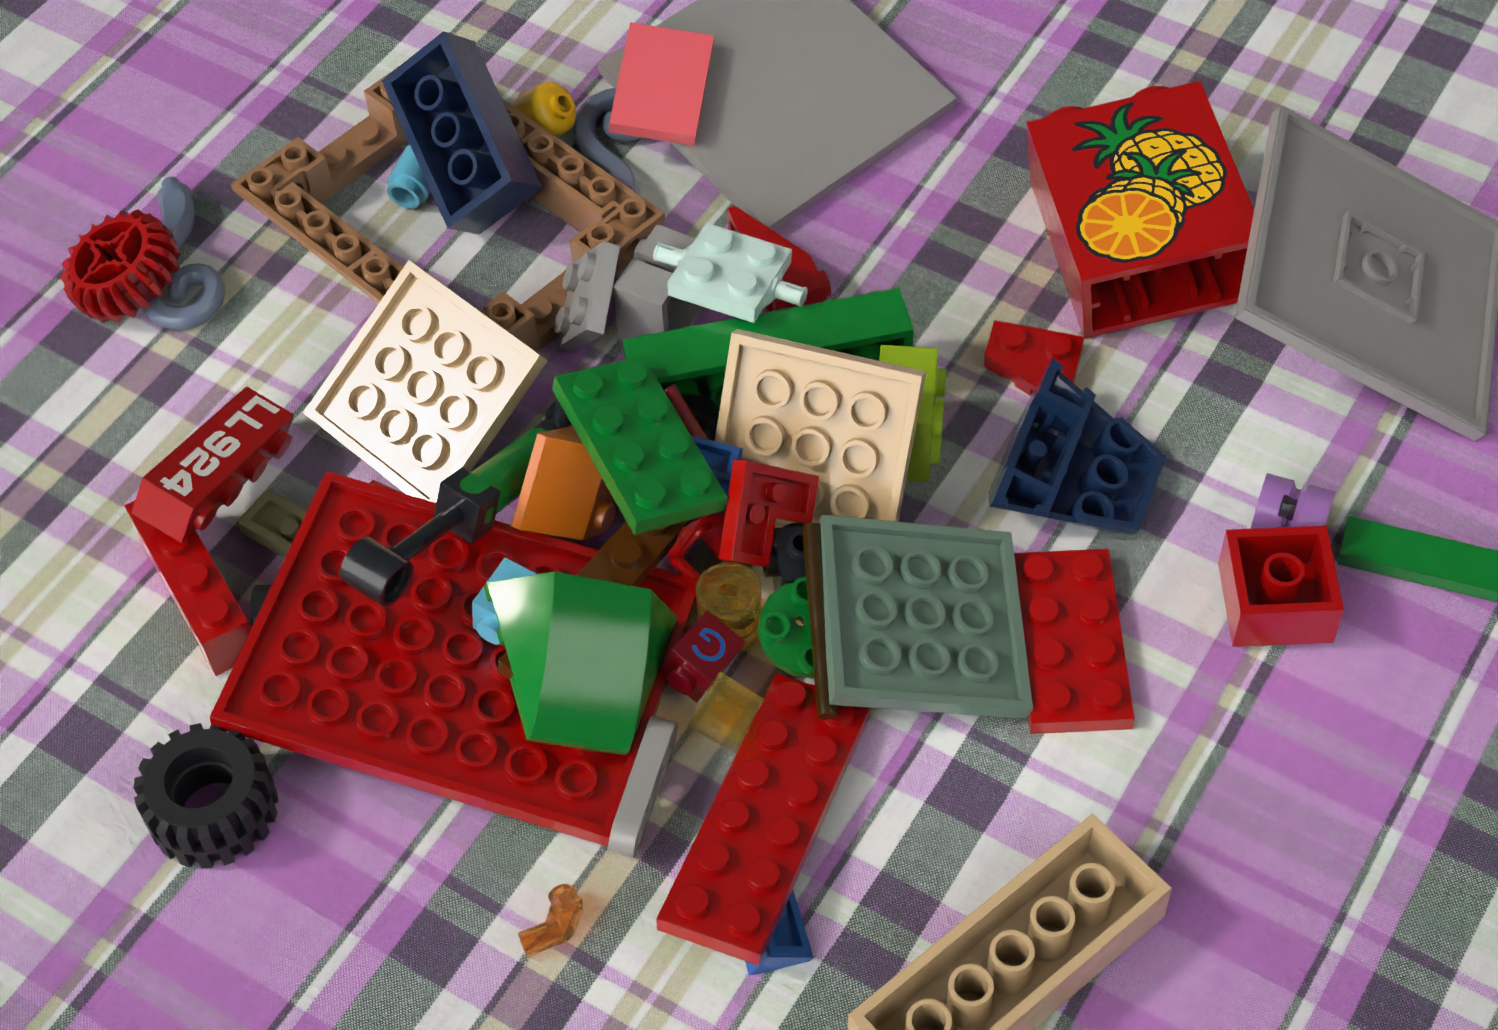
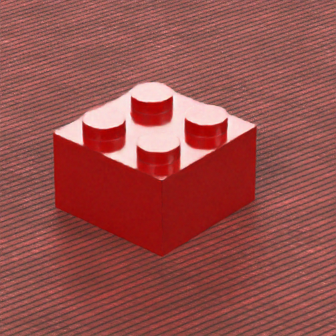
M1327 525L1227 529L1224 535L1218 567L1232 647L1334 643L1344 607Z

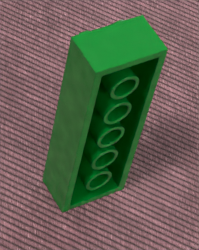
M899 287L883 291H872L867 294L846 298L829 299L819 303L803 305L802 307L781 308L776 311L761 313L755 323L734 317L729 320L702 325H690L685 328L665 332L643 334L638 337L622 339L624 358L630 359L643 355L663 390L675 384L682 396L700 395L707 397L716 404L719 414L731 333L736 329L879 361L881 345L913 347L914 329Z

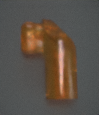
M570 884L555 886L548 895L551 906L545 922L517 933L527 958L568 942L574 936L584 911L583 900L577 895V890L574 886Z

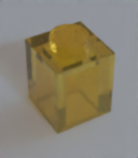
M720 672L688 725L731 752L765 699Z

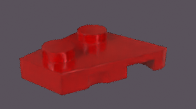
M994 320L984 354V367L1000 377L1010 379L1015 384V387L1030 396L1038 385L1050 360L1054 358L1064 366L1061 373L1075 383L1083 351L1084 337Z

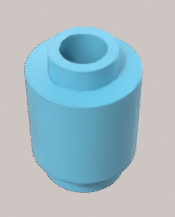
M408 145L388 177L387 193L391 200L399 206L413 209L427 200L431 190L411 146Z

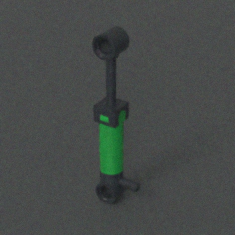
M558 399L550 405L538 425L478 468L469 472L461 467L441 481L433 518L394 547L384 546L368 536L357 541L348 551L341 564V580L382 607H388L401 597L411 581L413 565L409 562L410 559L448 531H452L473 544L492 530L496 514L520 496L537 433L572 426Z

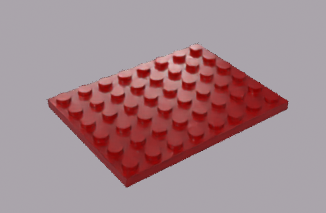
M326 471L209 716L211 725L219 726L227 732L230 729L241 732L242 736L247 738L251 737L260 742L608 847L612 825L647 724L651 716H655L667 684L666 678L661 673H657L630 751L626 755L529 741L526 739L510 679L498 672V661L506 653L505 645H495L483 639L477 630L473 629L472 617L473 600L504 558L536 574L560 572L577 575L598 550L544 534L519 530L511 527L510 524L496 520L494 521L493 529L473 544L452 531H448L409 560L413 565V575L408 587L395 603L388 607H382L341 580L340 568L346 554L357 541L366 536L372 537L384 546L394 547L433 518L436 503ZM655 567L639 587L651 589L678 617L662 659V665L671 650L683 638L699 591L683 575Z

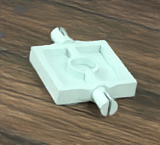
M709 223L704 225L695 241L685 249H680L660 241L654 250V261L677 267L667 282L668 296L755 323L763 308L773 302V300L779 299L802 307L807 297V287L782 281V277L791 264L792 249Z

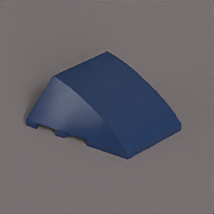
M1052 358L1013 432L989 490V507L1051 518L1100 531L1136 535L1141 528L1167 456L1122 417L1114 419L1094 401L1096 394L1088 387L1083 391L1061 373L1064 366Z

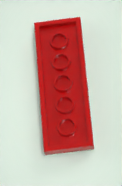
M775 674L656 918L658 931L759 966L871 716L870 707L837 705V718L820 720L817 718L815 685Z

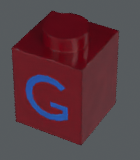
M706 610L671 650L658 672L666 678L668 684L675 691L689 696L697 703L730 665L746 641Z

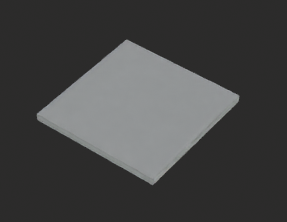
M696 0L657 25V27L714 35L695 146L670 143L734 206H737L773 231L779 229L946 114L956 104L957 98L851 0ZM625 46L598 62V72L615 89L617 88Z
M1280 105L1271 115L1235 318L1476 442L1486 434L1498 316V221L1289 108Z

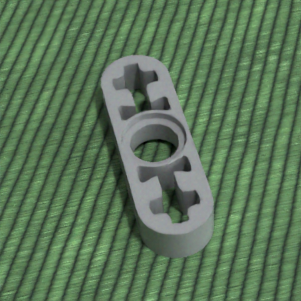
M651 716L612 825L608 851L633 858L636 857L672 754L678 722Z

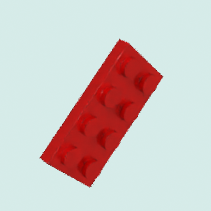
M1109 549L1014 553L1033 711L1028 716L1030 734L1133 729L1135 716Z

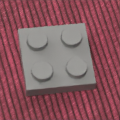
M602 241L568 265L563 279V289L568 290L565 307L562 306L559 309L554 326L555 333H559L558 349L574 353L604 335L620 251L619 245Z

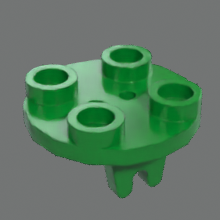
M801 577L793 583L783 585L769 595L758 616L757 634L764 653L775 666L793 676L813 679L814 670L806 577ZM796 620H800L803 625H798Z

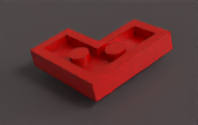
M733 459L718 559L769 567L776 519L794 523H812L819 476L747 460Z

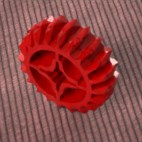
M139 209L132 211L130 214L125 210H121L115 218L107 214L101 224L95 225L92 223L91 230L86 235H78L79 243L68 248L71 257L61 263L65 271L60 276V279L64 283L63 290L66 292L68 299L82 314L89 316L91 319H98L102 323L110 319L119 323L125 315L135 318L138 310L142 307L150 309V302L155 297H163L162 289L164 286L174 283L171 274L180 269L176 260L181 253L177 249V242L173 238L174 235L157 217H154L151 213L144 214Z

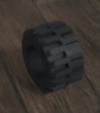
M201 723L190 725L189 732L181 734L179 729L168 734L170 741L164 745L158 741L150 749L153 757L151 759H142L138 767L142 776L134 779L133 789L137 794L134 798L136 808L155 844L159 845L163 854L170 859L176 856L181 865L191 867L196 860L201 869L213 868L214 861L222 860L224 866L234 863L235 859L233 856L241 851L245 856L254 851L253 842L256 839L264 841L270 833L266 823L275 822L278 813L275 803L279 802L278 792L274 785L275 782L257 743L251 737L246 739L242 736L241 732L231 729L227 732L222 730L221 727L211 725L209 729H203ZM213 783L231 784L226 793L210 805L200 808L184 807L187 799L203 786Z

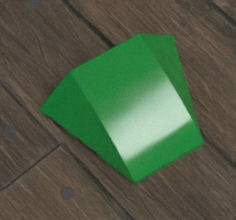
M548 572L487 582L483 587L487 601L493 602L500 628L496 633L500 645H505L513 676L510 678L526 739L535 742L626 755L630 751L678 617L651 589L571 574Z

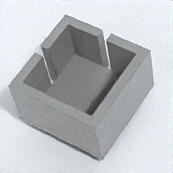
M657 224L647 239H642L638 243L633 259L625 270H620L615 275L611 295L614 296L615 325L618 327L620 347H623L622 339L681 329L696 324L706 308L668 296L667 282L677 267L653 260L654 250L658 242L661 241L665 244L685 249L696 238Z

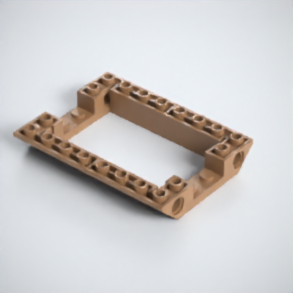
M390 73L364 90L369 116L323 149L316 151L297 137L231 184L232 190L377 304L382 300L404 267L327 209L322 203L408 142L382 83V80ZM502 99L543 187L531 197L579 231L576 236L569 240L572 262L602 241L620 246L615 275L620 270L624 271L633 259L638 243L642 239H647L657 224L663 225L665 213ZM566 270L524 303H518L503 291L483 306L484 311L482 313L533 350L539 352L559 336V333H555L554 326L559 309L562 306L565 307L568 290L563 289V279Z

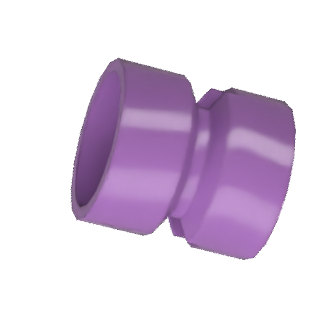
M1267 473L1251 529L1325 526L1335 491L1310 484L1302 490L1297 489L1294 480ZM1282 503L1296 506L1293 520L1279 516Z

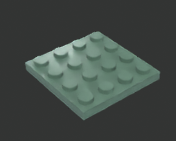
M821 515L818 523L821 525L826 663L830 705L1026 719L1030 715V712L1033 711L1011 532Z

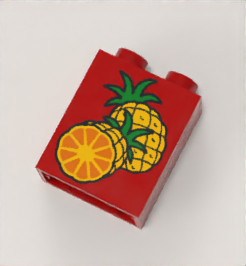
M1201 81L1171 88L1150 86L1138 91L1129 98L1087 108L1066 106L1051 112L1045 118L1026 122L1030 183L1084 339L1238 303L1254 208Z

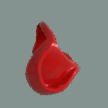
M726 506L724 511L698 517L689 525L683 527L675 545L668 552L670 564L700 592L709 593L727 586L735 579L743 563L722 560L725 564L720 568L708 573L699 574L685 560V554L693 542L701 536L710 551L719 558Z

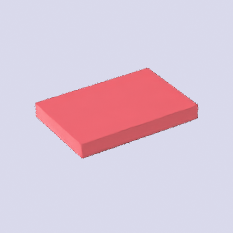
M630 22L609 121V132L695 146L714 35Z

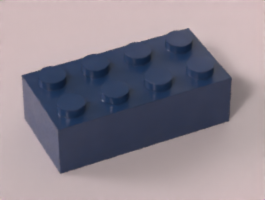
M443 31L382 80L383 86L448 229L479 235L543 188L475 41Z

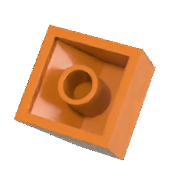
M573 426L537 433L511 527L578 540H586L601 535L610 527L616 511L615 505L612 504L614 498Z

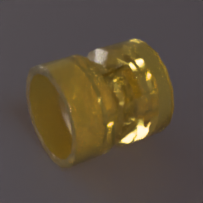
M723 562L711 566L702 573L697 581L698 619L708 610L746 641L739 653L745 652L756 645L759 640L757 628L758 616L762 609V588L758 575L750 567L737 562Z

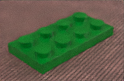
M643 355L554 376L552 390L634 535L725 510L728 499L727 495Z

